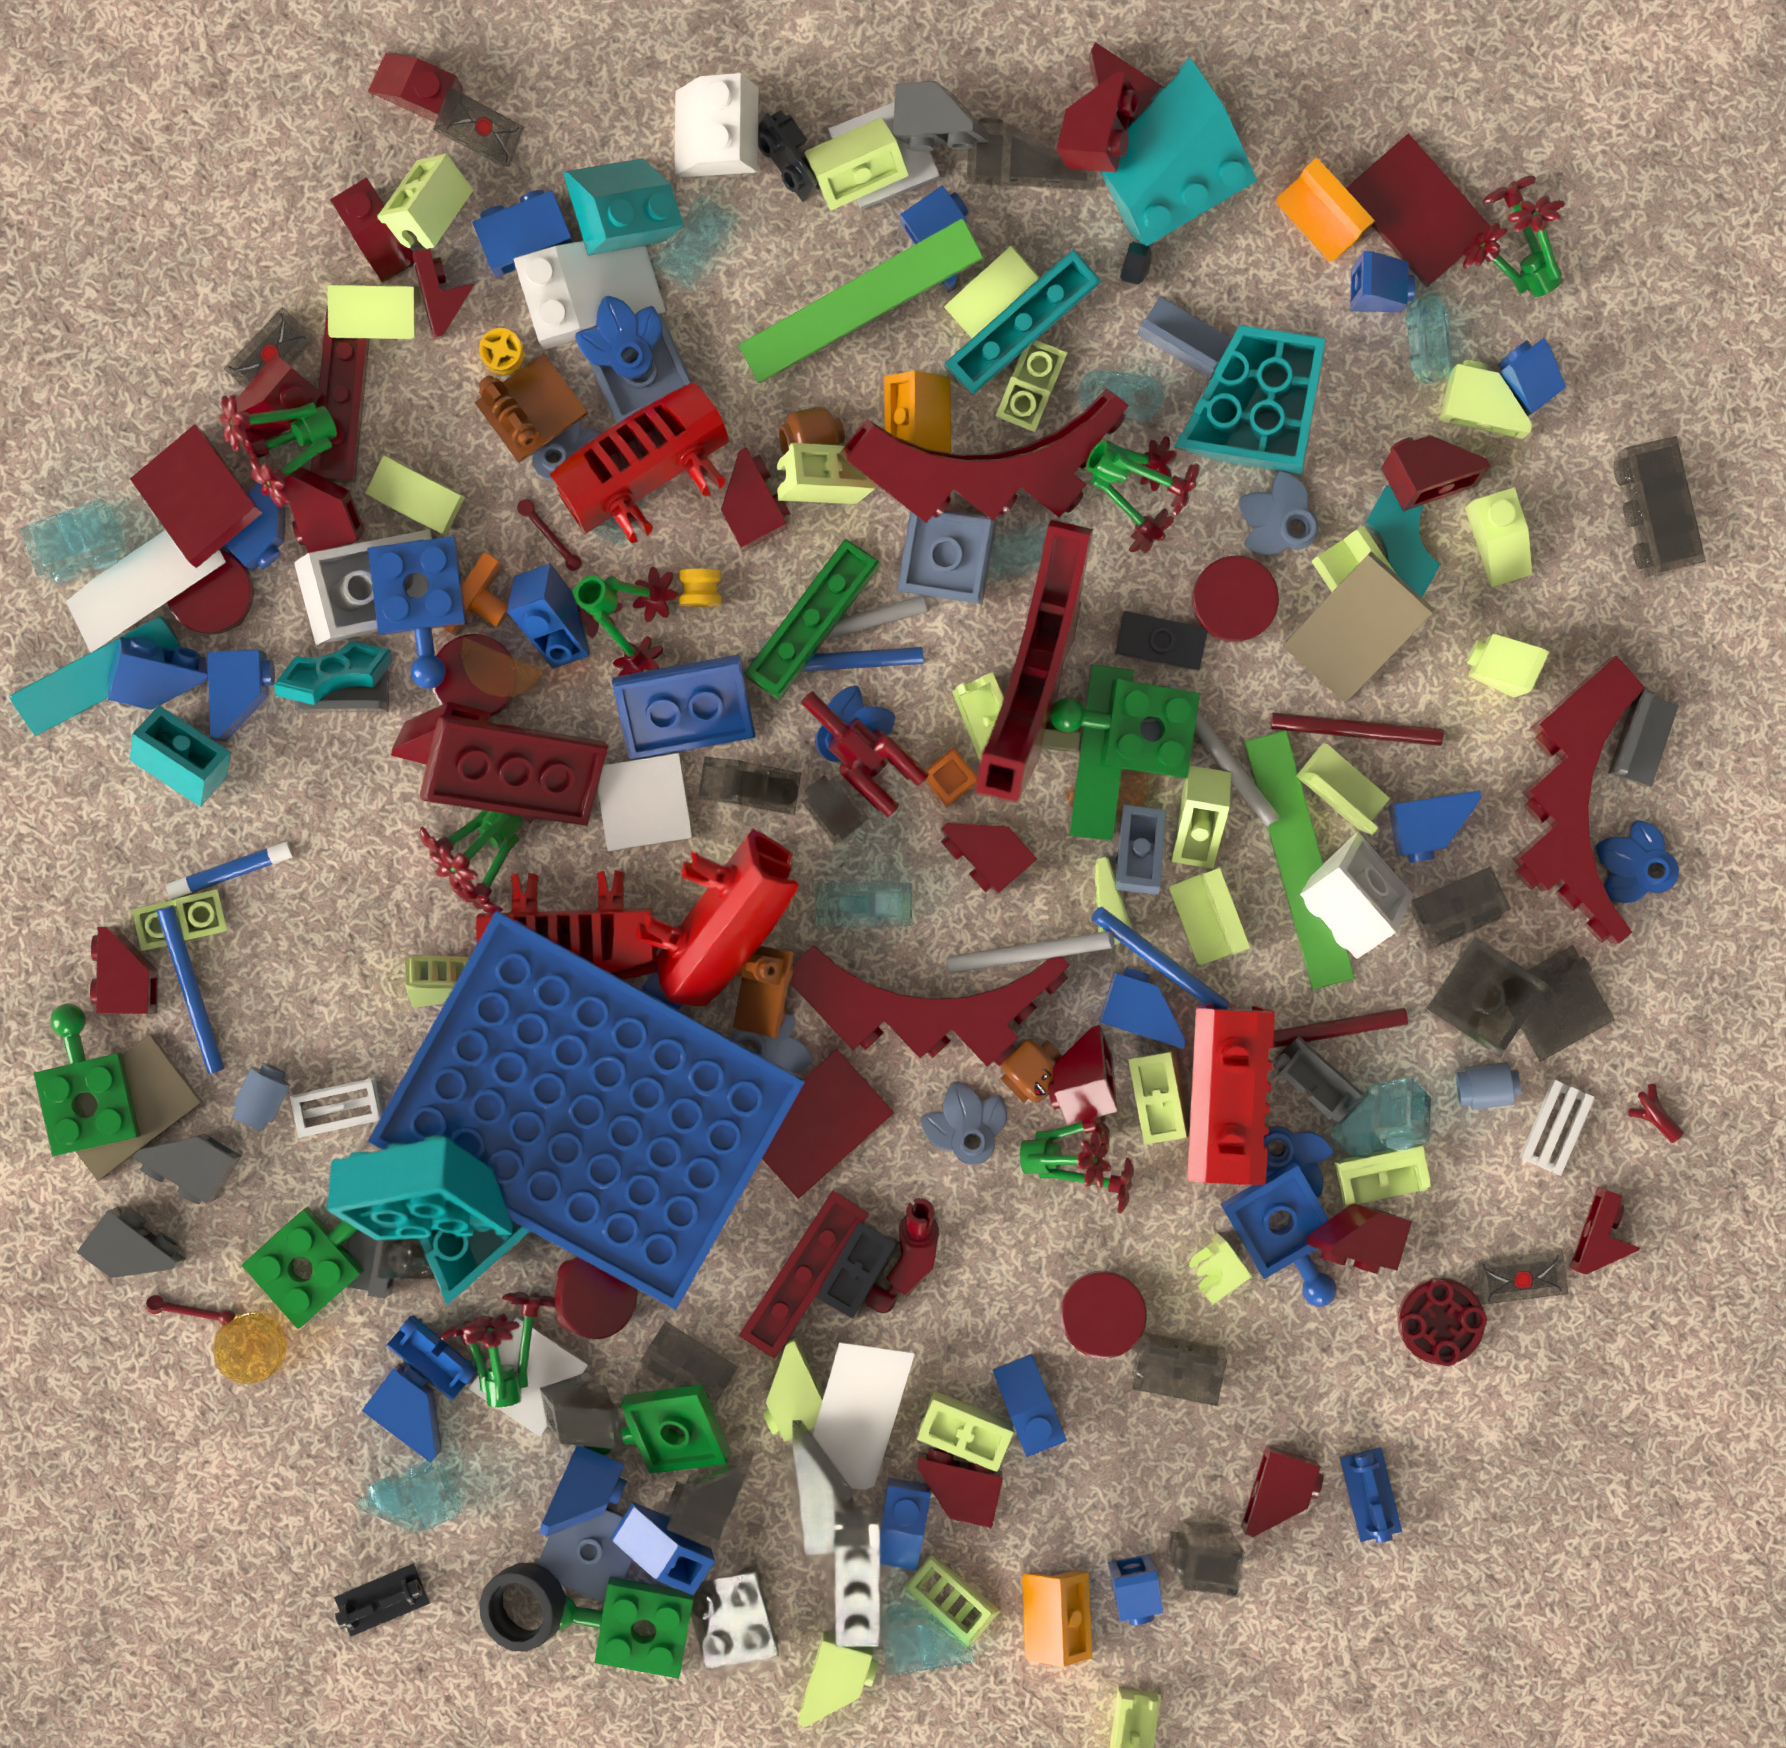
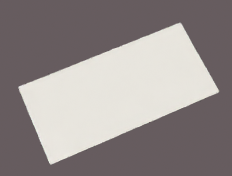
M164 530L96 576L69 598L66 603L90 653H92L226 562L220 550H218L199 567L195 568L187 561L168 532Z
M839 1343L799 1482L862 1490L875 1486L915 1353Z

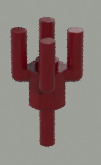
M813 691L808 693L801 701V704L833 735L828 749L842 762L839 767L840 774L877 811L880 810L886 817L891 816L898 809L899 804L872 778L879 774L888 762L907 780L911 779L917 786L922 784L929 776V773L892 736L885 735L880 730L871 731L859 718H854L846 724Z

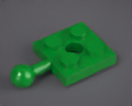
M1115 679L1112 684L1108 713L1084 710L1077 700L1062 698L1052 706L1050 719L1054 727L1062 732H1073L1080 726L1106 730L1100 764L1102 766L1186 779L1189 772L1200 693ZM1146 717L1156 719L1160 725V735L1153 742L1146 740L1140 732V725Z
M70 1003L62 1004L55 1008L50 1017L53 1031L63 1037L69 1064L33 1073L52 1157L140 1137L122 1053L86 1060L80 1036L85 1027L86 1017L80 1007ZM84 1092L92 1094L98 1103L97 1110L91 1117H85L80 1114L76 1106L78 1097Z
M309 1207L304 1208L241 1265L297 1329L306 1324L364 1272L363 1268L342 1246L358 1229L343 1220L330 1232ZM296 1257H304L311 1262L313 1267L311 1278L302 1279L295 1274L293 1262Z
M702 1384L625 1394L619 1406L628 1427L613 1429L604 1422H594L587 1426L582 1434L583 1447L604 1456L609 1454L614 1446L636 1443L649 1474L726 1465L732 1454ZM667 1425H676L680 1427L685 1434H678L675 1430L668 1428Z
M610 1577L607 1584L603 1611L577 1607L575 1602L569 1596H566L564 1614L559 1630L568 1628L573 1623L600 1628L594 1663L679 1679L694 1595L679 1589ZM638 1620H648L653 1623L656 1632L650 1636L640 1635L634 1630L633 1623Z

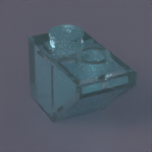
M1413 1077L1374 1084L1355 1103L1347 1115L1332 1128L1331 1138L1350 1157H1368L1375 1152L1392 1149L1407 1150L1415 1145L1429 1143L1431 1097Z
M427 1460L405 1470L407 1477L392 1483L390 1477L387 1476L366 1485L367 1493L357 1501L360 1510L416 1534L454 1519L462 1511L444 1463L441 1462L432 1466Z

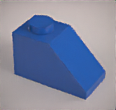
M942 185L901 213L900 224L916 245L962 218L967 223L965 216L969 214V211L956 192L949 195ZM958 273L941 282L948 293L956 288Z
M1363 251L1351 268L1350 311L1401 313L1408 305V301H1413L1415 295V276L1408 275L1409 262L1374 251Z
M259 483L248 494L262 511V514L225 544L241 563L252 571L258 566L261 569L270 566L280 556L281 551L278 547L284 543L285 505L278 507L270 495H262L261 486L263 484Z
M261 650L207 652L211 739L218 741L229 740L269 696L268 686L275 684V667L273 660H267V653Z
M1480 790L1389 805L1396 856L1408 855L1409 863L1435 859L1434 850L1445 849L1481 800Z
M1127 967L1125 968L1124 975L1114 973L1098 1022L1184 1049L1186 1039L1159 987L1148 983L1150 975Z
M1032 1354L992 1369L1026 1457L1067 1441Z
M398 1364L392 1369L361 1411L431 1463L442 1450L434 1390L426 1384L428 1380L409 1364L406 1368Z
M577 1444L542 1521L539 1534L546 1537L603 1515L609 1502L617 1505L627 1483V1480L620 1478L625 1464Z
M888 1477L874 1559L875 1564L917 1570L931 1496V1489L928 1484Z
M1150 1554L1108 1562L1117 1612L1121 1622L1129 1620L1130 1625H1141L1155 1619L1154 1615L1163 1613L1158 1575Z

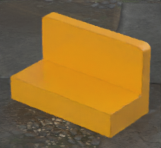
M1317 157L1303 169L1300 177L1275 200L1281 210L1329 262L1335 261L1366 233L1375 221Z
M915 370L884 376L885 430L895 437L926 449L951 453L950 378L948 376Z
M1070 1571L1054 1576L1032 1572L1023 1574L1025 1658L1030 1661L1062 1667L1092 1659L1089 1572Z

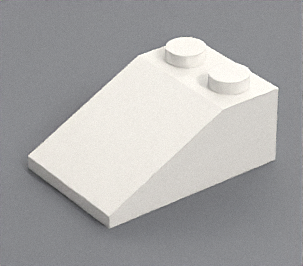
M584 241L553 246L514 258L536 335L544 350L576 341V333L579 331L598 328L596 322L597 311L605 296L616 297L624 301L634 314L649 306H653L658 315L666 313L646 246L588 256Z
M430 529L312 552L294 562L316 646L378 631L367 548L432 539ZM422 574L411 576L406 583V591L413 598L423 596L429 588L428 579Z

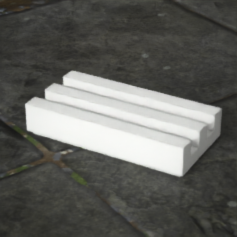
M376 1077L290 1096L298 1138L379 1121L383 1114ZM367 1088L368 1097L307 1110L302 1109L301 1102ZM367 1105L371 1106L372 1113L306 1127L305 1119Z
M1553 1079L1519 1158L1561 1176L1595 1097ZM1562 1092L1566 1096L1541 1154L1537 1157L1533 1153L1559 1093ZM1578 1099L1580 1104L1553 1164L1549 1162V1159L1574 1101Z

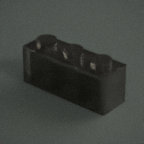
M1677 436L1629 446L1618 452V460L1614 461L1613 464L1614 475L1617 484L1625 486L1628 502L1623 504V513L1627 526L1629 528L1634 527L1638 544L1633 545V557L1639 570L1644 569L1645 576L1648 578L1696 567L1705 563L1706 559Z
M878 1510L834 1511L835 1647L879 1646L880 1543Z
M1178 1520L1177 1532L1170 1531L1168 1535L1167 1557H1171V1566L1175 1567L1174 1573L1179 1576L1184 1589L1238 1597L1244 1552L1230 1527Z

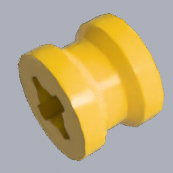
M500 327L491 329L480 340V358L487 368L496 375L506 376L513 374L524 363V347L516 334L509 329Z
M702 568L679 571V581L683 583V593L679 596V606H722V597L717 592V584L721 581V570Z

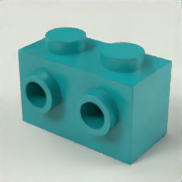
M160 705L132 733L130 761L200 807L227 778L230 751Z

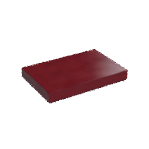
M1409 133L1346 187V190L1375 220L1372 227L1402 260L1409 262L1408 267L1426 288L1464 256L1463 251L1466 248L1476 244L1475 238L1478 233L1486 234L1491 227Z
M196 424L130 478L184 557L195 568L199 567L262 514V511L205 433Z
M838 1049L804 1078L805 1082L762 1157L763 1161L797 1199L802 1197L894 1114V1111Z

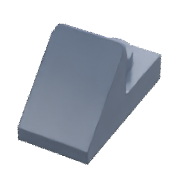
M1123 805L1115 864H1117L1115 890L1159 894L1166 821L1165 809Z

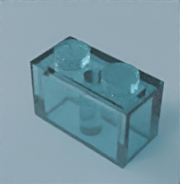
M101 498L19 528L36 576L46 581L52 580L53 584H62L74 580L78 577L77 570L91 565L94 570L115 565L119 562L117 556L128 552L112 506Z

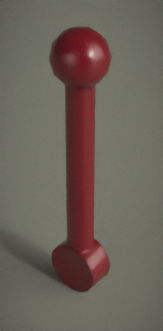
M521 500L517 506L519 514L528 517L565 559L567 569L571 571L578 570L582 565L581 558L569 552L535 513L534 504L530 500Z
M158 1295L150 1296L146 1301L147 1310L151 1314L168 1311L217 1320L223 1326H231L236 1319L234 1312L229 1309L216 1312L164 1302L163 1298Z

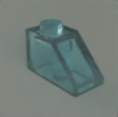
M815 883V926H912V883Z
M899 1604L889 1607L887 1609L888 1614L880 1615V1628L888 1676L974 1662L972 1645L967 1646L942 1622L924 1609L913 1610L912 1604Z

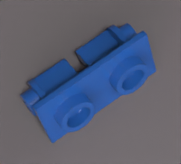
M412 1315L404 1322L400 1330L386 1346L453 1401L477 1372L476 1367L472 1365L473 1362L471 1360H466L424 1325L421 1318L417 1319Z
M1379 1447L1339 1457L1360 1542L1375 1539L1376 1543H1384L1392 1540V1534L1402 1532L1382 1448Z

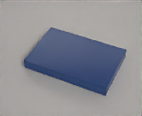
M740 654L612 677L613 690L629 761L756 738Z

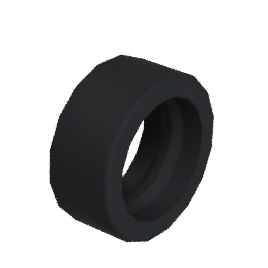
M517 1563L494 1576L484 1587L479 1602L480 1619L487 1634L498 1645L511 1651L528 1652L544 1644L559 1630L564 1614L566 1595L559 1580L548 1569L535 1563ZM513 1583H519L528 1587L541 1603L543 1622L539 1628L533 1631L517 1626L508 1617L503 1607L504 1591Z

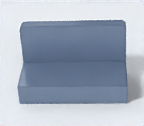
M1161 296L1148 317L1144 319L1137 333L1139 337L1209 379L1232 340Z

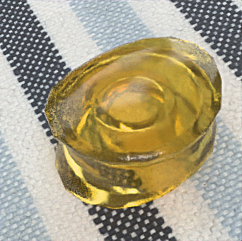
M244 1313L235 1316L232 1322L225 1326L222 1325L216 1333L213 1345L215 1364L221 1374L231 1381L242 1385L265 1380L278 1371L286 1358L287 1342L285 1333L273 1318L262 1313Z

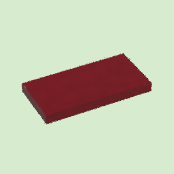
M439 714L419 796L422 801L588 826L608 745L605 741Z

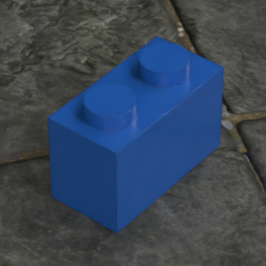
M542 189L531 191L520 198V203L508 208H504L503 205L488 208L480 213V219L472 221L489 266L496 278L517 270L514 258L553 246L574 243L552 190L546 193Z

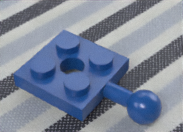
M451 536L368 547L378 634L388 635L414 631L418 658L411 666V677L421 688H436L443 682L446 669L442 660L434 655L432 629L467 624L456 538ZM415 574L425 575L429 582L427 592L419 598L410 597L406 591L408 579Z
M1295 1161L1266 1177V1184L1251 1185L1220 1204L1263 1279L1294 1262L1302 1278L1305 1280L1302 1286V1293L1309 1304L1323 1307L1334 1300L1337 1292L1334 1280L1329 1275L1319 1272L1308 1254L1317 1248L1305 1244L1307 1236L1326 1223L1329 1218ZM1279 1210L1288 1211L1290 1219L1284 1228L1275 1230L1269 1227V1218L1274 1212Z

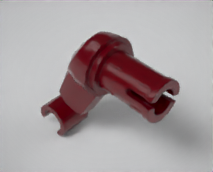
M917 1198L914 1199V1206L911 1202L908 1204L906 1209L907 1215L899 1224L901 1256L886 1276L891 1286L888 1290L879 1285L873 1287L865 1302L866 1306L879 1313L890 1312L894 1308L900 1292L908 1297L933 1270L939 1238V1226L934 1219V1207L930 1201Z

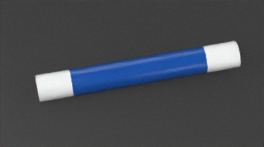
M286 841L167 883L166 889L171 900L284 861L294 857L289 842Z

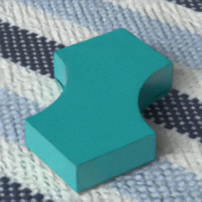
M1386 485L1364 524L1379 537L1385 550L1386 559L1395 573L1416 593L1423 597L1441 565L1426 551L1420 538L1419 520L1424 505L1403 511L1391 487Z
M351 640L342 649L325 656L312 658L296 656L275 682L276 696L316 705L324 696L339 689L355 686L374 688L393 662L391 650Z

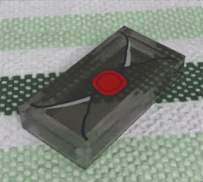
M448 89L433 130L499 165L510 167L524 126L457 90Z
M282 307L228 363L224 370L245 389L274 354L288 365H291L316 338Z
M1562 1250L1475 1261L1480 1302L1483 1305L1569 1294Z

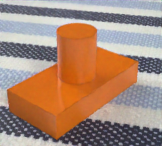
M483 552L462 584L466 620L474 612L498 628L508 616V604L487 590L503 565L486 552ZM464 624L442 628L457 636Z

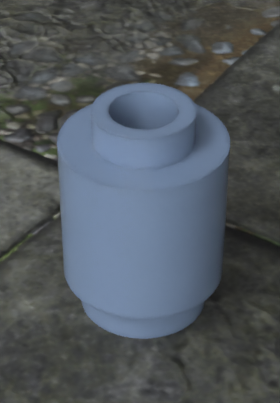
M1508 1062L1466 1067V1072L1456 1073L1460 1107L1471 1106L1472 1110L1514 1105V1096L1521 1095L1518 1070H1510Z
M262 1063L260 1069L251 1067L233 1103L236 1109L232 1116L250 1127L264 1130L268 1122L272 1123L290 1088V1084L284 1080L286 1073L266 1063Z

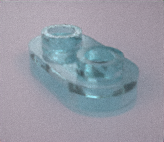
M1430 295L1415 299L1409 304L1405 319L1410 348V367L1419 381L1424 384H1431L1447 379L1452 370L1448 317L1443 303L1437 297Z
M1094 370L1084 376L1078 388V400L1084 410L1094 401L1091 396L1093 388L1099 386L1109 389L1129 405L1124 411L1125 419L1150 420L1158 414L1164 402V392L1159 382L1152 377ZM1143 392L1147 394L1149 404L1145 407L1137 406L1133 400L1136 393Z

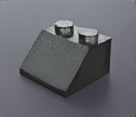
M1474 936L1470 939L1424 1010L1458 1033L1501 1057L1549 984Z
M744 1451L730 1457L726 1465L704 1467L689 1473L685 1484L677 1481L663 1513L671 1517L667 1530L715 1550L749 1472L754 1454Z

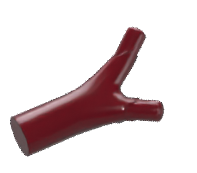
M1649 1084L1647 1086L1648 1095L1644 1091L1638 1094L1644 1109L1629 1108L1628 1116L1651 1122L1670 1143H1674L1682 1137L1684 1131L1662 1107L1658 1099L1656 1085Z

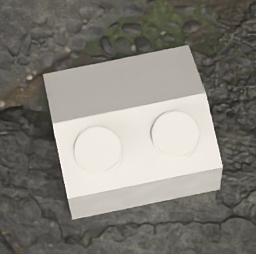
M741 73L700 76L676 90L675 177L758 172L759 87Z
M1359 832L1342 845L1309 878L1300 894L1304 898L1308 910L1326 923L1332 930L1337 943L1344 949H1348L1356 959L1396 933L1414 896Z

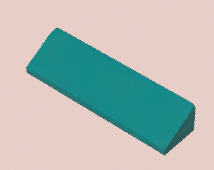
M1073 249L945 362L944 368L972 395L976 394L1102 281Z
M159 616L121 636L127 639H132L133 637L148 638L160 647L173 650L177 647H182L168 619L163 616ZM120 637L9 696L14 707L34 736H38L108 698L107 681Z

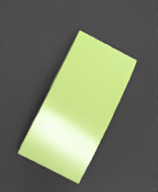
M1011 245L947 303L944 308L967 334L973 338L1033 285L1040 276Z
M1038 340L1025 349L1019 357L995 417L1036 432L1067 352Z
M383 455L365 494L444 535L448 534L465 496L435 479L426 477L394 458Z
M218 889L131 909L141 952L167 946L156 910L170 905L174 906L185 942L227 932Z

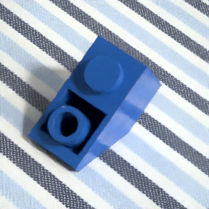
M1545 338L1533 346L1526 340L1498 363V366L1502 369L1500 375L1527 416H1530L1566 388L1550 345Z
M551 563L514 576L507 612L553 669L588 657L590 649L574 595Z
M120 637L107 681L108 700L152 710L204 683L207 677L206 658L200 656L198 652L185 647H177L173 650L160 647L154 641L144 637H133L132 639Z
M635 1502L631 1504L611 1536L612 1541L655 1580L694 1595L715 1562L707 1532Z

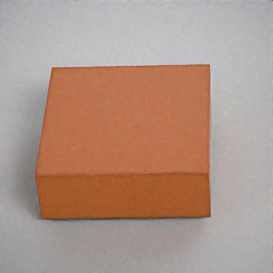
M954 747L925 769L929 773L925 781L946 808L977 784L978 777Z

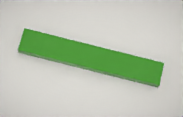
M962 218L738 344L757 382L762 383L974 265L985 257L965 219Z
M1287 731L1245 741L1243 743L1254 783L1280 816L1276 822L1267 827L1311 989L1315 990L1355 979L1347 949H1344L1337 943L1332 930L1326 923L1308 910L1304 898L1300 895L1309 878L1323 865L1302 785L1296 777L1298 771Z

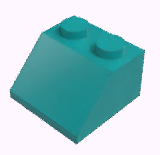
M643 158L569 170L563 174L588 256L664 242L684 225L671 183Z

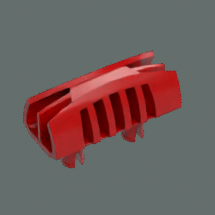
M693 382L652 402L612 426L575 452L549 475L558 486L556 489L560 493L559 497L584 534L614 517L626 534L629 542L637 543L638 539L631 523H635L647 536L651 533L653 526L645 518L635 502L685 470L700 489V493L703 496L711 495L704 476H707L721 489L725 484V478L718 472L708 458V455L730 441L717 408L703 390Z
M753 828L724 865L700 856L696 852L690 853L692 863L684 861L681 870L682 878L692 880L708 888L678 927L654 918L650 914L644 915L646 925L643 923H638L635 933L637 940L662 948L656 957L660 987L669 1001L689 1006H707L728 985L761 946L787 909L800 885L796 880L789 879L792 870L790 863L793 853L772 838Z
M615 870L611 891L608 888L605 872H598V908L595 910L539 912V876L528 873L524 894L518 873L511 876L512 911L504 914L621 979L636 978L657 972V946L644 941L641 942L635 937L638 923L646 925L644 915L650 914L654 918L655 915L652 908H624V872ZM481 913L476 916V946L495 913Z
M1211 1003L1201 1004L1196 1007L1187 1181L1236 1185L1266 1184L1268 1148L1264 1145V1135H1268L1269 1126L1265 1124V1114L1270 1113V1104L1266 1102V1092H1271V1083L1267 1081L1268 1070H1272V1061L1268 1059L1269 1049H1273L1275 1011L1257 1005L1252 1006L1251 1011L1238 1010L1235 1005H1230V1010L1213 1009V1004Z

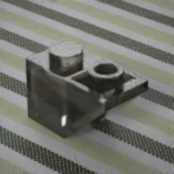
M704 756L698 799L795 815L801 773L741 760Z
M823 775L804 790L808 798L802 802L835 846L870 820L837 775L830 781Z
M589 1372L540 1388L546 1424L560 1444L612 1449L624 1446L621 1429L626 1428V1419L623 1409L618 1402L613 1403L611 1401L606 1386L604 1384L599 1386Z

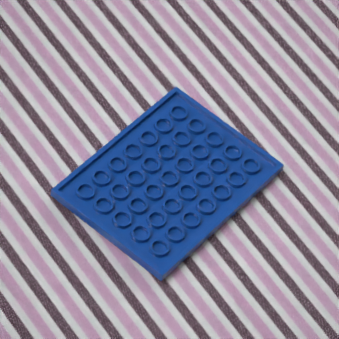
M497 910L367 1142L385 1150L391 1144L411 1145L425 1142L426 1138L431 1136H443L451 1139L458 1147L493 1170L510 1220L677 1310L805 1080Z

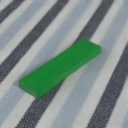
M845 538L744 672L745 678L780 701L880 568V561Z
M1091 664L1085 710L1108 713L1113 680L1133 681L1134 670ZM1089 727L1082 728L1069 836L1105 841L1113 840L1122 769L1100 765L1106 730Z

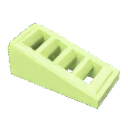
M1109 858L1097 859L1094 865L1096 908L1104 907L1132 928L1120 891L1115 890L1116 879ZM1097 925L1098 933L1106 932L1104 929ZM1114 938V945L1121 943L1116 938Z
M429 955L405 957V984L412 1008L444 1004L457 982V977L462 973L470 957Z
M933 1554L928 1557L904 1586V1589L967 1646L974 1644L1000 1613V1610ZM936 1571L942 1577L926 1594L921 1588ZM949 1583L955 1589L940 1605L935 1599ZM962 1595L968 1601L954 1617L948 1611ZM976 1607L981 1613L968 1628L962 1622Z

